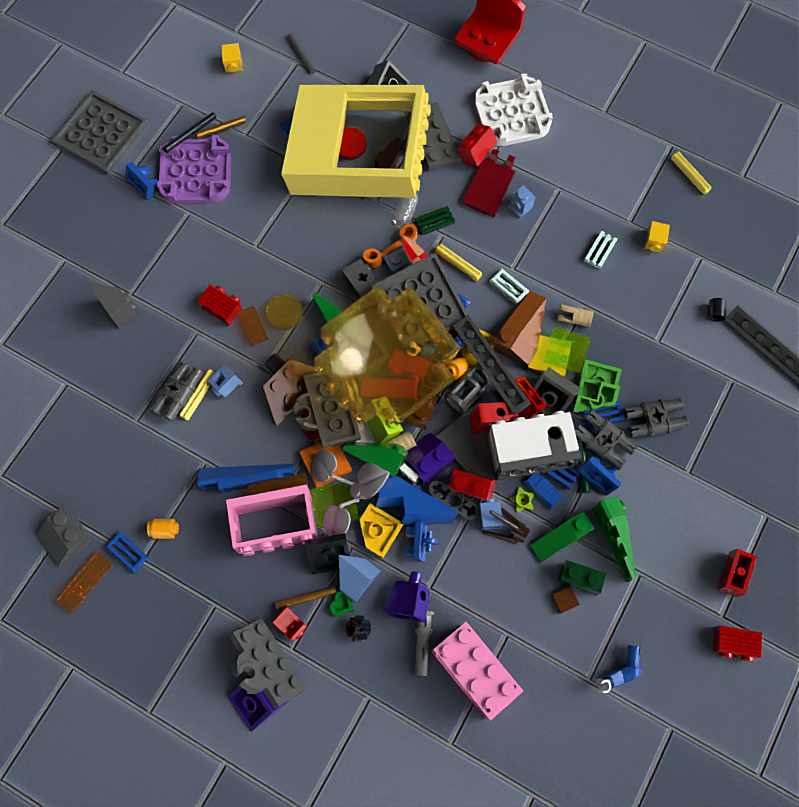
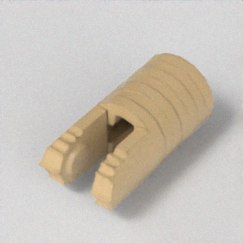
M563 304L560 305L559 309L571 312L573 316L559 315L557 316L558 321L590 327L594 311Z
M409 430L385 442L400 444L405 448V451L417 446Z

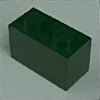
M566 560L562 564L557 583L597 596L602 592L607 573Z

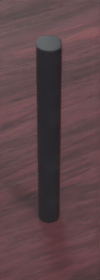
M210 113L163 147V151L165 153L170 152L216 119L215 113Z

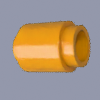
M461 357L447 362L443 367L445 377L452 381L462 377L470 368L469 362Z
M174 518L153 519L147 525V534L149 537H153V539H173L179 532V524L175 522Z

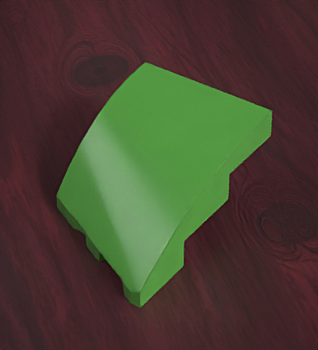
M585 359L578 382V387L581 389L575 396L573 412L616 405L620 390L618 383L622 369Z

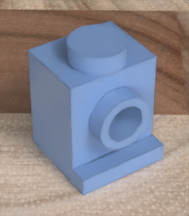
M522 185L513 192L508 207L520 218L533 208L535 196Z
M225 365L208 380L213 386L211 390L217 396L222 394L225 398L238 384H243Z

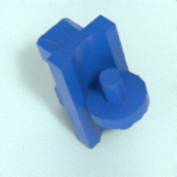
M416 522L415 525L406 527V537L415 539L414 545L405 546L404 554L418 561H426V552H432V545H438V540L432 538L433 532L427 531L428 526L422 524L423 522Z

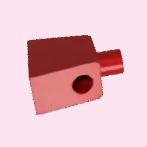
M505 402L477 404L469 415L472 434L489 432L491 425H494L497 421L504 420L507 423L518 418V414L515 415L512 410H508V405Z

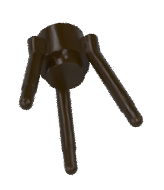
M501 508V512L515 524L492 510L489 511L495 518L512 528L509 533L512 537L486 530L482 531L483 534L508 540L515 544L518 541L524 543L530 532V529L525 527V524L518 521L503 508Z

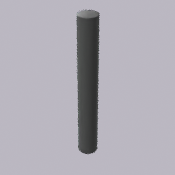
M292 32L289 33L288 38L310 74H314L316 69L295 35Z

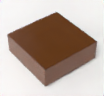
M571 586L551 595L560 614L580 605Z

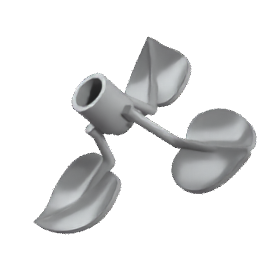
M318 450L312 463L314 479L317 482L324 483L331 477L351 485L350 494L354 498L341 503L339 507L331 505L326 510L324 528L328 536L347 532L351 518L349 512L343 507L355 502L359 503L360 499H371L384 485L390 472L376 464L366 463L358 472L357 479L359 483L351 482L332 473L336 470L338 464L336 457L330 451Z

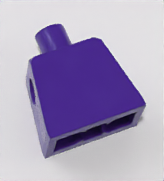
M411 571L408 581H396L383 611L394 618L425 623L430 591L420 584L423 575Z

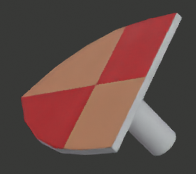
M401 235L404 249L401 254L408 262L402 268L403 270L428 257V255L411 239Z

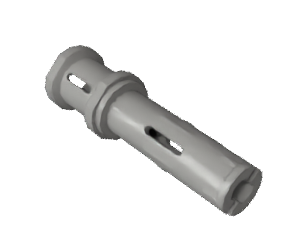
M427 611L425 623L417 622V628L414 631L417 634L415 675L427 676L429 638L433 633L431 619L434 612Z

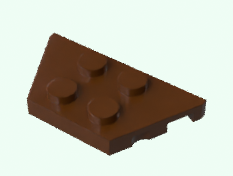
M287 359L261 386L273 417V423L276 426L293 410L296 399L307 393L303 375L323 370Z

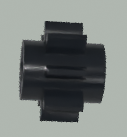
M364 615L350 617V621L347 622L345 628L348 637H353V642L367 640V636L371 633L369 620H364Z

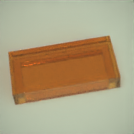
M255 306L237 312L251 346L269 339Z

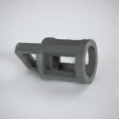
M474 364L457 384L446 393L444 398L454 410L465 414L474 401L491 384V380L480 365ZM475 371H477L479 376L484 380V383L481 386L480 382L476 378L471 377V375ZM467 389L469 392L461 400L459 397Z

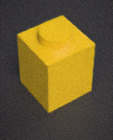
M239 44L222 45V57L226 73L243 71Z
M652 221L647 230L644 249H649L652 252H662L667 244L670 225Z

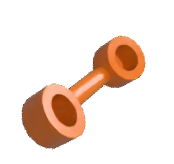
M413 224L404 225L400 229V239L382 252L374 248L365 250L363 253L364 263H367L370 268H379L383 263V257L402 246L401 235L411 239L413 242L417 240L416 226Z

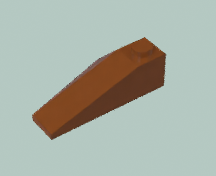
M531 291L527 294L494 340L496 352L529 366L538 349L546 305L545 297Z

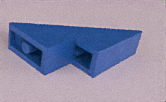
M389 474L384 485L374 495L376 507H399L401 524H416V522H423L422 524L453 523L457 515V511L453 507L445 505L436 497L428 495L399 476L394 477Z

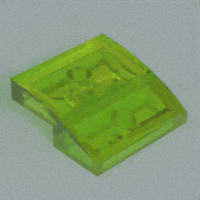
M554 327L543 362L580 373L591 338Z
M340 483L310 490L317 528H324V515L329 506L335 505L339 507L341 503L354 499L350 494L351 485ZM356 502L343 507L349 512L351 522L359 520Z

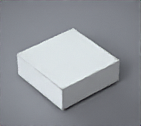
M405 463L400 467V475L412 485L419 481V475Z

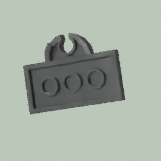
M437 102L430 104L431 113L430 116H427L429 126L428 130H425L426 145H423L424 161L428 170L461 162L462 159ZM405 110V117L408 124H410L411 111ZM409 125L401 131V144L407 140ZM406 144L402 145V150L404 152L406 150Z
M341 367L303 375L307 393L296 399L293 414L304 410L308 412L309 416L306 418L297 417L295 422L302 429L318 431L322 449L360 440V432Z
M262 618L233 632L229 636L240 654L234 659L230 668H233L234 677L239 676L243 671L248 673L249 678H245L239 684L241 688L247 691V694H257L263 691L275 710L307 689Z

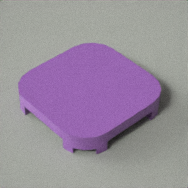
M212 134V139H187L168 153L163 151V147L178 137V135L171 136V140L167 141L164 145H160V171L157 186L166 201L174 204L216 203L226 198L230 191L232 157L229 145L219 135Z

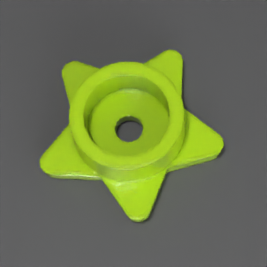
M519 487L517 495L509 498L511 502L516 504V511L519 513L524 508L533 510L531 500L534 497V493H527Z

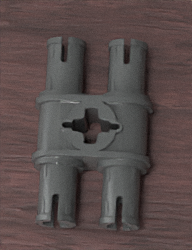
M180 362L173 374L167 376V380L161 390L157 391L158 396L149 410L160 416L164 407L170 402L162 416L173 422L181 408L186 407V403L192 393H195V387L204 373L200 369L193 367L184 381L185 375L191 368L187 364Z
M678 398L668 401L659 399L654 402H642L640 406L624 408L623 414H627L625 416L626 420L642 417L645 422L644 424L630 425L628 427V432H632V434H629L630 437L634 438L643 435L653 437L656 434H670L672 430L688 428L689 421H685L688 420L687 416L670 419L667 413L683 410V403H680L682 399Z
M591 409L584 419L598 428V432L593 435L579 424L576 427L575 434L585 443L587 449H591L601 460H607L617 470H620L623 467L622 464L626 463V460L613 451V447L618 444L629 455H632L635 452L634 449L638 448V445L627 438L624 431L613 425L611 420H605ZM607 435H608V438H607L608 443H603V444H602V442H603V440H604V439L602 438V436H607Z

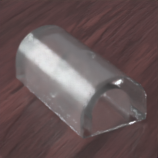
M416 194V198H400L391 225L402 228L404 225L411 223L419 202L418 194Z

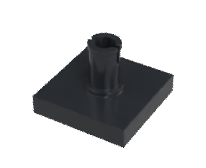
M322 533L318 539L305 541L312 575L338 570L339 555L350 556L345 533L332 536L327 535V537Z

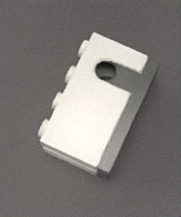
M557 411L549 416L538 414L531 419L520 417L514 419L513 422L507 423L504 420L497 421L494 425H491L488 434L497 481L574 468L581 459L570 412Z

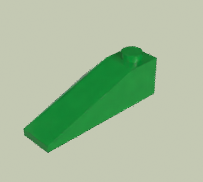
M617 496L601 500L592 511L627 582L636 579L627 515L625 513L626 507L623 501H619Z

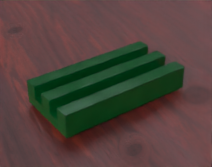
M446 206L416 217L415 222L423 236L455 224V219L452 217L449 207ZM448 218V220L438 223V221ZM435 224V225H432V226H429V227L423 229V227H425V226H427V225Z

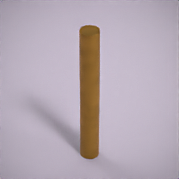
M242 116L198 131L196 136L200 139L246 123V118Z
M335 586L276 602V609L278 611L285 605L289 608L336 594Z

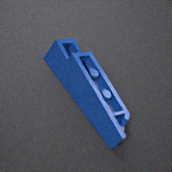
M294 464L200 468L198 470L197 484L201 490L218 487L220 492L224 494L297 478Z

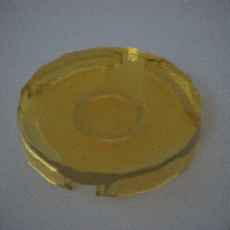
M281 294L269 301L265 313L269 323L274 328L289 330L300 323L303 309L296 297L290 294Z

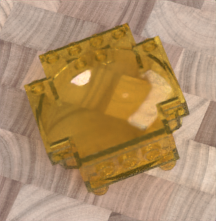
M378 285L321 327L322 335L320 336L324 343L328 345V348L314 358V368L319 375L324 374L327 378L326 383L328 385L326 388L332 395H337L340 399V406L345 411L349 410L358 423L362 422L366 425L371 420H376L382 415L390 424L394 423L397 427L409 416L422 409L432 398L455 380V377L445 365L456 357L461 347L411 286L391 300Z

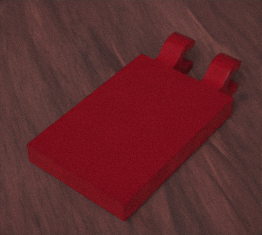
M492 149L488 160L483 159L462 202V205L494 218L514 178L515 171L512 168L516 158L509 155L505 166L496 164L499 157V151L496 149Z

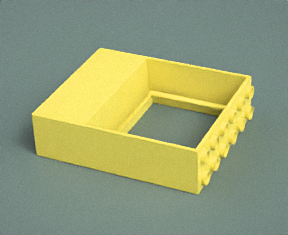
M299 85L281 173L290 194L416 198V191L420 189L418 177L422 175V164L420 163L421 160H424L423 145H426L425 130H428L429 126L427 116H430L431 106L428 104V93H425L424 85ZM347 110L411 111L403 169L337 168Z

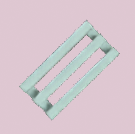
M603 231L600 232L584 262L598 269H601L617 241V238L614 237L613 239L611 235H605ZM604 239L595 257L593 258V260H591L590 257L592 256L600 240ZM607 242H610L611 244L600 263H596Z
M503 269L489 282L516 306L529 293L527 288ZM500 276L504 277L507 281H509L513 286L520 290L522 294L515 290L513 286L504 281Z

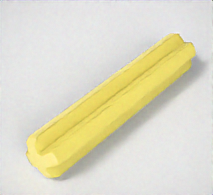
M680 152L672 155L671 160L702 194H706L711 190V186Z
M443 244L437 246L435 249L436 254L474 281H478L481 278L482 272Z
M211 369L206 371L198 383L195 393L193 392L188 399L186 407L180 411L179 415L181 418L189 420L211 386L208 380L216 372Z

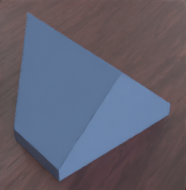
M339 555L340 591L356 603L381 571L365 558Z

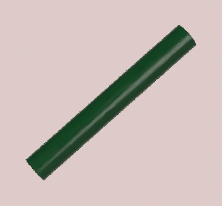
M577 437L581 455L579 460L580 466L587 460L585 443ZM580 473L582 493H590L589 480Z

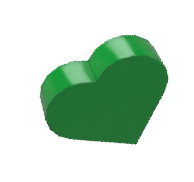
M337 591L334 597L335 600L329 606L331 614L341 616L355 611L352 600L342 591Z

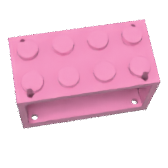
M307 485L226 500L232 546L236 552L243 556H251L255 554V551L261 550L263 553L272 552L275 550L274 548L281 546L283 549L294 547V544L302 543V545H305V541L318 539L311 493ZM306 502L307 509L305 510L306 516L309 519L310 529L242 542L238 515Z
M467 622L462 624L432 651V654L486 720L491 721L523 692L522 688Z

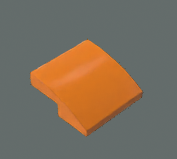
M318 442L299 452L317 488L335 480L329 477L327 482L321 483L314 479L312 463L318 450L330 451L336 457L338 465L336 470L332 472L334 475L341 477L352 471L340 445L322 449L321 442Z

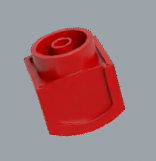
M477 0L476 9L455 36V44L467 50L478 61L499 64L522 31L526 5L521 0Z

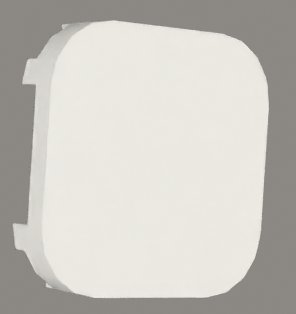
M521 74L519 79L489 85V82L486 81L475 94V108L480 124L491 126L497 140V146H507L539 139L549 132L553 117L552 113H549L541 90L542 83L539 79L536 81L534 78L528 77L527 74Z

